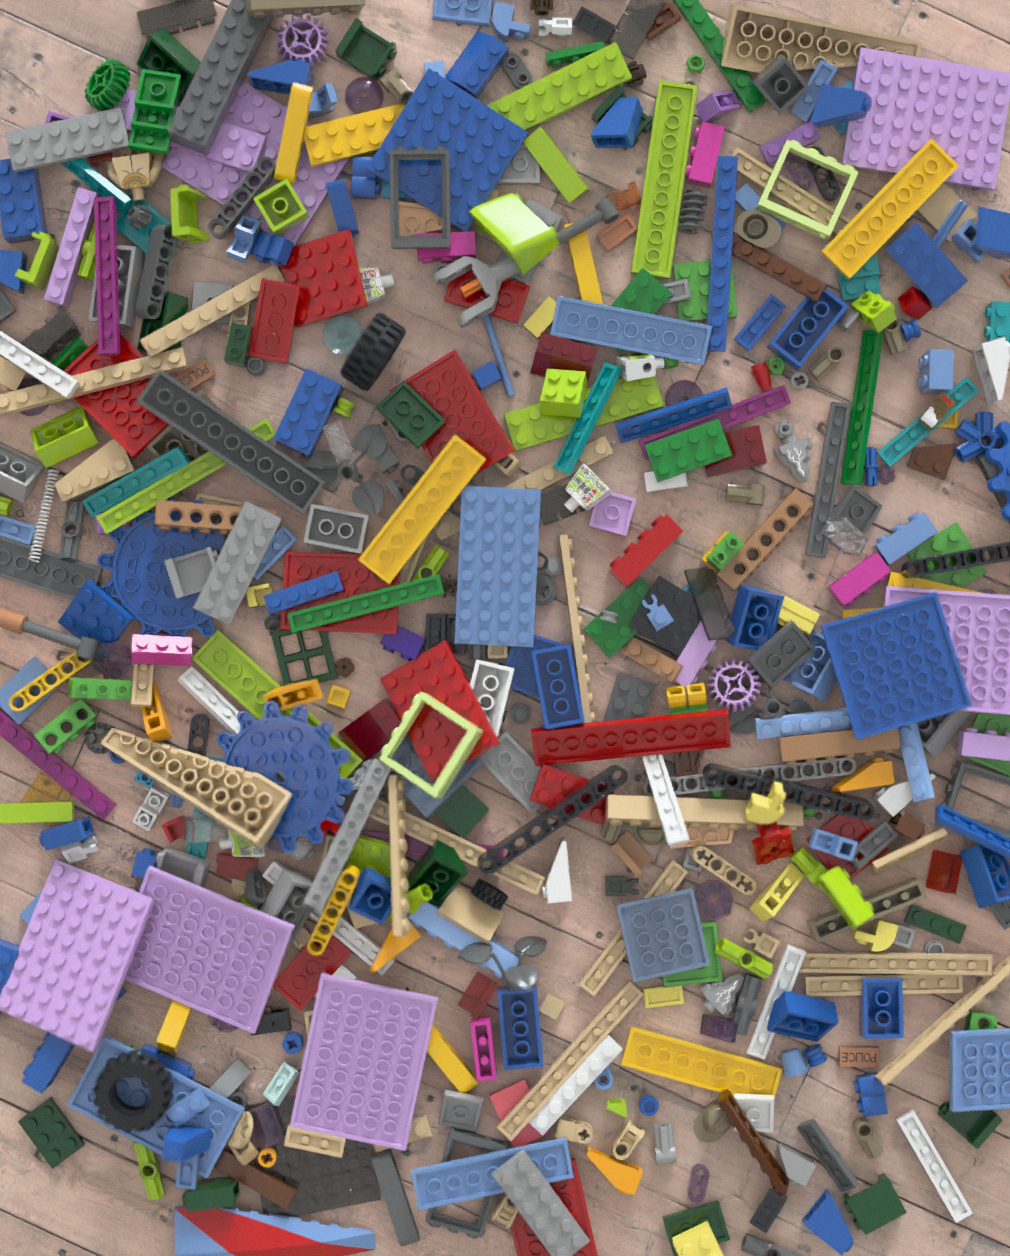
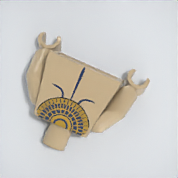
M150 153L116 158L113 155L112 161L108 162L107 158H104V162L107 165L108 176L113 183L124 191H132L133 201L145 200L143 189L152 188V183L156 182L162 162L165 160V155L152 153L153 158Z

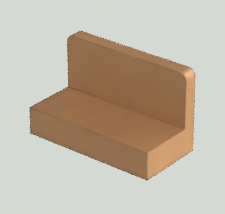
M629 831L623 833L616 842L610 845L637 877L643 872L642 869L653 860Z

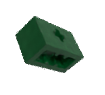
M235 322L231 323L224 357L226 364L246 368L253 333L252 326Z

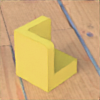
M267 583L247 588L246 595L249 607L266 605L263 596L272 593L271 584Z

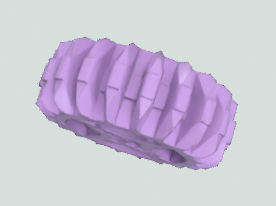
M303 15L299 16L297 20L292 16V22L286 20V27L280 26L282 32L277 33L279 40L276 41L277 46H280L278 51L282 53L283 60L296 61V59H302L310 63L311 67L314 66L313 61L320 63L319 56L325 57L324 51L329 49L327 45L329 38L326 37L328 33L327 30L323 29L324 25L322 23L318 24L317 18L311 21L310 15H307L306 19H303ZM303 28H305V29H308V30H306V31H300V30H298V29H303ZM293 34L295 39L288 48V39ZM318 36L317 46L313 50L311 43L314 41V37ZM299 38L303 41H306L307 45L303 42H300ZM304 51L307 54L299 55L298 53Z
M732 659V665H729L728 661L725 660V667L723 668L718 664L717 668L720 671L718 672L713 669L712 673L715 677L709 676L708 678L709 681L714 682L708 684V688L714 689L709 692V695H716L712 699L714 703L720 700L719 708L726 704L725 710L728 709L729 711L730 706H733V712H736L737 706H740L741 711H743L744 703L751 707L749 699L756 702L757 698L753 694H760V691L755 688L761 687V683L754 681L760 677L759 675L752 676L756 672L755 668L748 671L749 663L742 667L743 660L739 661V665H735V659ZM728 671H740L735 677L723 675ZM745 675L751 684L749 692L741 684ZM719 679L727 686L723 696L718 690ZM738 680V689L733 688V690L730 691V682L735 683V681L737 682ZM735 693L745 696L736 701L728 700Z

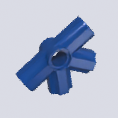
M986 411L975 413V425L965 419L962 420L955 430V435L966 442L954 448L955 455L958 460L964 463L1004 441L1002 436L998 434L996 426L993 427V413ZM981 438L987 441V446L982 444Z

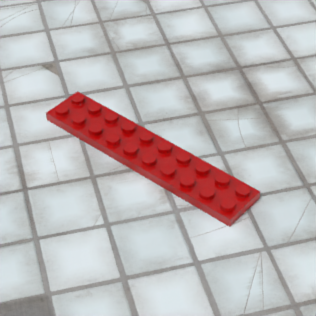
M728 709L572 724L545 729V727L531 728L535 766H541L542 763L553 765L731 747Z

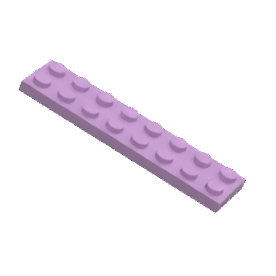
M127 88V93L124 94L123 99L113 109L121 107L126 129L128 132H131L136 91ZM223 122L207 156L172 141L170 146L249 173L258 162L267 138L264 135Z

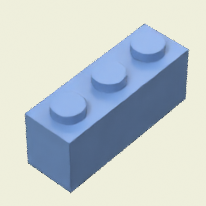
M916 512L907 518L909 520L908 523L905 525L900 523L891 529L893 531L892 534L889 536L884 534L875 540L877 544L872 547L886 565H890L938 532L925 512L921 514Z

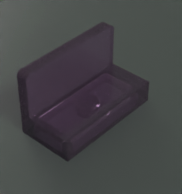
M267 1102L255 1109L245 1110L253 1118L251 1136L256 1148H268L284 1140L272 1102Z

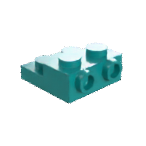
M877 254L872 255L849 280L836 268L841 300L843 302L857 300L868 290L874 294L881 295Z
M992 301L985 308L987 326L984 328V337H987L986 342L1005 337V340L1010 344V302Z

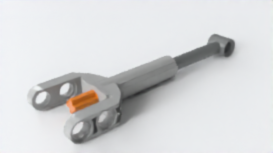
M605 198L595 206L596 211L557 232L558 236L556 238L559 245L601 221L605 224L615 221L620 214L611 199ZM464 256L436 272L432 278L436 285L446 284L472 269L476 279L460 287L462 294L467 298L482 289L487 298L463 311L461 316L458 317L459 325L466 327L495 311L501 283L520 271L517 268V263L511 260L509 256L493 265Z

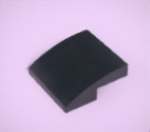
M426 614L425 652L446 640L454 653L466 654V644L455 643L456 614Z

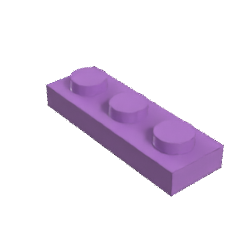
M808 122L760 146L759 149L767 165H770L778 160L787 140H795L802 147H806L820 140L821 137L816 127L811 122Z

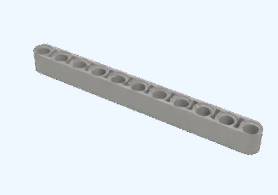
M840 756L833 760H824L823 758L817 759L815 762L797 761L796 764L789 765L780 763L737 769L764 775L766 770L771 769L773 772L772 777L800 781L850 775L856 770V762L852 758ZM845 760H848L850 762V768L844 771L842 769V763ZM829 762L831 769L829 772L824 773L822 766ZM805 765H810L812 768L809 775L803 774V767ZM786 767H791L792 769L790 777H785L783 774ZM717 771L708 773V777H715L717 775ZM702 773L669 776L670 781L673 780L677 784L673 790L675 795L726 789L713 785L707 786ZM694 778L696 781L695 787L687 788L686 781ZM647 779L643 784V791L647 796H653V793L647 791V786L650 784ZM755 780L747 782L746 786H753Z

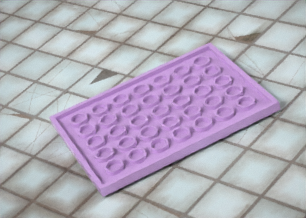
M861 47L858 54L853 90L867 92L871 97L872 105L871 109L867 111L866 117L848 121L841 164H848L858 169L896 175L932 138L959 165L943 183L990 191L995 190L1010 99V72Z
M243 81L224 122L266 136L267 139L259 159L265 156L270 157L275 162V165L277 164L287 108ZM307 121L306 127H307V126L314 125V124L310 123L309 121ZM304 140L295 183L291 184L310 218L280 235L293 242V247L297 245L327 197L328 192L325 183L337 181L350 160L349 158L311 168ZM175 147L171 149L161 166L165 171L194 189H199L201 193L206 194L207 197L222 206L248 174L247 172ZM266 164L263 167V171H270L272 165ZM273 178L263 192L280 183L281 181L274 180ZM253 180L250 186H258L260 180ZM241 195L238 201L245 202L248 196ZM254 202L245 215L261 221L260 229L265 233L274 235Z
M886 586L884 607L937 592L972 703L971 707L957 711L1010 715V595Z
M55 859L19 947L20 951L10 977L0 994V1010L89 1051L96 1052L156 899Z
M149 866L139 893L156 900L126 973L125 980L255 1034L295 925Z
M322 973L290 1126L406 1151L438 997Z

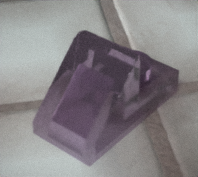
M703 1014L700 1034L728 1043H735L738 1023L732 1022L730 1017L725 1018L723 1016Z

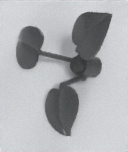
M380 424L368 425L356 434L354 447L356 450L362 451V453L352 463H348L340 468L337 466L338 461L334 454L329 451H320L303 465L304 468L325 481V483L335 481L338 473L345 481L353 480V482L360 483L352 492L354 504L359 509L374 515L379 514L384 503V490L381 484L374 479H369L364 483L356 477L358 475L356 464L365 454L370 458H377L386 449V437Z
M756 671L754 673V676L759 675L760 677L757 681L760 683H764L765 680ZM768 685L770 698L765 701V708L756 710L753 704H751V707H748L744 703V710L741 711L740 706H737V711L733 712L732 709L730 713L729 728L731 732L747 734L755 732V718H762L758 713L767 712L771 716H776L783 711L786 712L784 715L814 711L808 703L802 700L792 701L789 709L781 708L780 702L774 698L773 689Z
M535 936L519 939L514 945L515 951L521 953L519 955L518 967H509L506 971H504L495 953L492 952L493 946L489 943L476 942L466 946L458 954V959H462L470 964H483L492 957L502 973V978L506 979L508 990L518 991L524 989L531 992L538 978V969L532 965H522L523 957L525 955L528 957L540 955L547 946V940Z

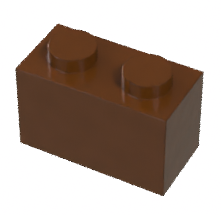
M902 810L894 817H891L888 822L892 829L913 841L920 839L925 832V829H923L925 827L924 823Z

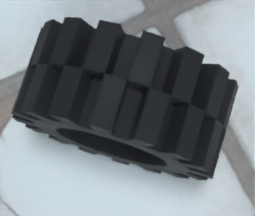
M478 878L470 891L473 896L497 910H501L508 898L507 894L480 878Z

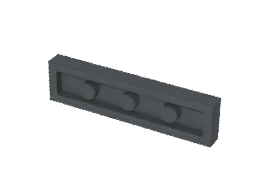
M811 1119L800 1123L797 1129L841 1192L856 1188L859 1182L817 1122Z

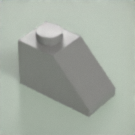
M778 1142L777 1148L784 1171L789 1178L788 1181L797 1186L799 1184L806 1186L816 1164L812 1159Z

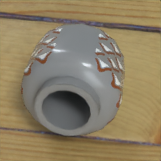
M299 835L296 838L295 850L292 853L286 854L296 861L308 860L314 852L312 849L313 843L307 836Z

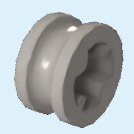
M796 372L790 378V386L794 390H802L808 385V377L803 372ZM802 377L801 381H804V384L797 386L794 378Z
M602 610L603 616L600 617L601 620L617 623L615 618L619 614Z

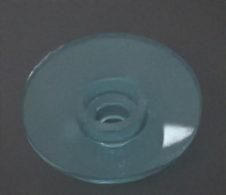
M345 315L331 318L323 330L324 343L328 349L336 354L350 353L362 335L357 321ZM341 333L347 335L345 339H340Z

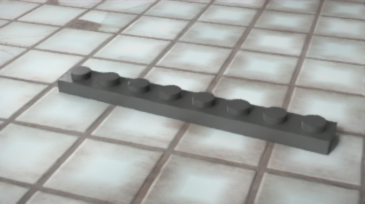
M830 403L806 556L826 558L832 523L830 516L834 511L851 409L850 404Z

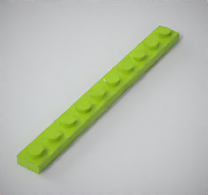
M267 418L249 428L250 431L265 441L273 438L276 434ZM207 452L96 518L105 533L108 534L156 506L157 500L164 501L227 463L212 453Z

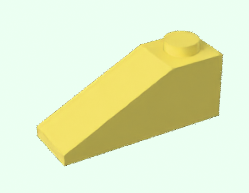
M791 862L788 863L760 893L749 909L762 922L774 917L805 875Z

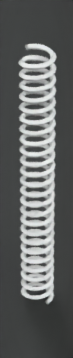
M50 469L48 471L49 474H47L48 478H46L47 481L45 482L46 485L44 486L46 489H44V496L42 497L43 500L41 501L43 504H40L41 508H39L40 512H38L40 515H38L39 519H37L38 523H36L37 526L35 527L36 530L34 531L36 534H34L35 538H33L34 541L32 542L33 545L31 546L32 549L30 550L32 553H29L30 557H28L29 560L39 563V561L31 558L40 559V557L34 556L32 554L41 555V553H37L34 551L42 550L34 547L42 548L43 546L37 545L35 543L43 544V542L37 541L35 539H45L40 538L36 535L45 536V534H40L38 532H46L45 530H41L38 528L47 529V527L41 526L39 524L48 525L47 523L41 522L39 520L49 521L48 519L41 518H49L48 515H44L42 513L50 514V512L44 511L42 509L51 510V508H47L42 505L52 506L51 504L44 503L53 502L51 500L45 499H53V497L47 496L45 494L55 495L54 493L47 492L46 490L55 491V489H50L48 487L56 488L55 485L48 484H55L56 482L50 481L48 479L58 480L57 478L50 477L49 475H53L56 477L59 476L58 474L51 473H59L58 470Z

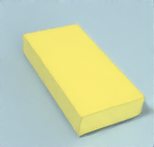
M548 296L523 325L537 339L540 337L541 332L544 333L553 322L556 302Z
M662 985L643 988L645 1009L684 1004L682 985L667 987Z

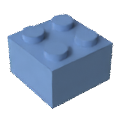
M930 349L919 358L918 369L921 370V377L918 378L917 387L920 389V394L944 395L953 390L954 350Z

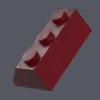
M541 332L530 373L545 378L547 369L586 372L588 383L598 349Z

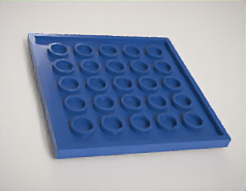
M428 68L366 169L390 185V150H394L395 147H405L406 150H414V147H425L426 150H434V147H445V150H449L450 224L463 232H467L474 221L469 211L487 201L528 135V132ZM398 160L399 191L442 218V160Z
M937 592L821 625L855 740L972 706Z

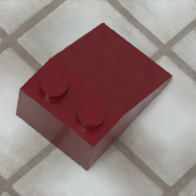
M759 425L725 432L724 435L732 456L706 465L705 470L707 477L767 464Z
M385 698L338 733L348 747L363 760L361 762L363 763L380 751L386 744H389L392 739V732L402 722Z

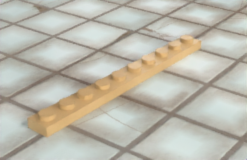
M183 347L158 353L151 358L146 356L73 375L71 377L77 380L80 385L71 398L151 378L158 369L165 373H170L188 368ZM44 383L0 394V417L66 400L67 398Z
M605 436L585 445L572 474L576 473L583 464L590 466L614 453ZM554 461L502 488L542 490L570 475L554 469L553 466L556 462ZM453 513L440 519L434 526L440 541L460 532V518Z
M565 534L559 535L578 689L584 716L583 723L595 722L594 712H590V705H593L592 693H588L587 685H590V676L585 674V666H588L587 655H583L582 647H585L584 635H580V627H583L582 616H578L577 608H580L579 596L575 597V589L578 588L577 577H573L572 569H575L574 558H570L569 551L573 550L572 539H568V535Z
M377 799L369 817L390 826L389 804ZM404 811V819L406 821L405 834L431 846L436 840H439L453 847L461 860L478 868L477 859L487 851L486 849ZM484 861L482 867L489 868L491 861ZM509 862L492 874L535 895L538 894L545 877L514 862Z
M806 951L799 973L992 975V955Z
M1010 955L992 970V975H986L875 1075L876 1079L883 1085L892 1083L901 1070L905 1071L911 1066L910 1062L915 1058L921 1057L930 1044L937 1043L940 1040V1035L945 1031H950L959 1018L966 1017L969 1014L970 1008L979 1005L988 992L991 993L996 990L997 984L1000 981L1008 979L1010 977Z
M628 980L497 1125V1129L512 1141L644 994Z

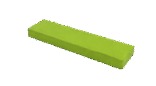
M73 801L0 803V824L74 821Z

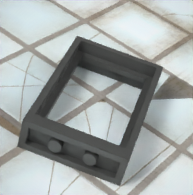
M395 147L394 150H390L392 249H451L449 150H445V147H434V150H426L425 147H414V150H406L405 147ZM398 160H442V236H399Z
M957 761L952 766L950 773L952 775L951 782L946 785L945 794L947 795L945 801H942L941 804L953 810L965 772L1010 785V777ZM972 819L1010 839V830Z
M451 1127L441 1163L450 1161L455 1142L489 1152L506 1150L508 1141ZM494 1195L484 1197L477 1224L436 1213L437 1207L428 1208L425 1222L435 1228L441 1226L453 1233L463 1232L471 1238H482Z

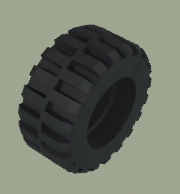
M377 313L346 358L340 370L341 376L363 391H369L406 334L405 328L385 314Z
M133 1050L129 1054L126 1052L119 1054L117 1058H112L105 1065L95 1081L96 1086L93 1088V1095L96 1097L93 1102L95 1107L99 1106L97 1113L99 1117H105L104 1122L107 1125L112 1123L115 1125L113 1129L119 1131L120 1128H123L125 1133H131L135 1129L137 1133L142 1132L145 1127L146 1129L153 1127L155 1122L158 1123L172 1100L174 1084L170 1082L172 1078L170 1071H165L167 1067L165 1063L162 1062L160 1064L157 1062L158 1057L153 1055L151 1058L148 1056V1052L142 1051L141 1054H137V1050ZM124 1076L141 1078L150 1088V1102L140 1107L127 1105L117 1094V1081Z

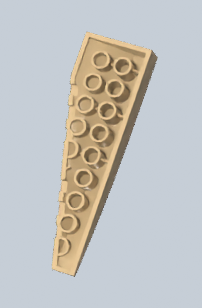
M730 4L725 28L721 66L760 73L782 54L796 70L816 69L821 59L835 68L857 66L859 49L861 47L919 57L923 42Z
M111 728L100 743L155 782L260 850H262L272 836L292 797L290 792L259 773H252L243 768L233 767L224 762H217L192 752L172 748L169 745L156 743L147 738H140L115 728Z

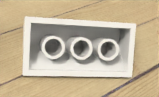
M476 659L470 685L498 738L515 669Z

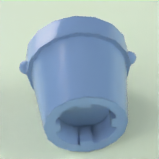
M799 1048L789 1049L780 1053L785 1078L809 1071Z

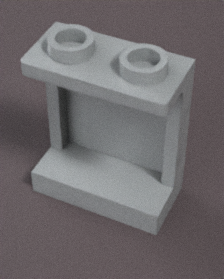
M207 547L200 551L165 560L176 598L201 592L218 558L217 550Z
M168 846L158 853L155 860L157 869L205 888L210 861Z

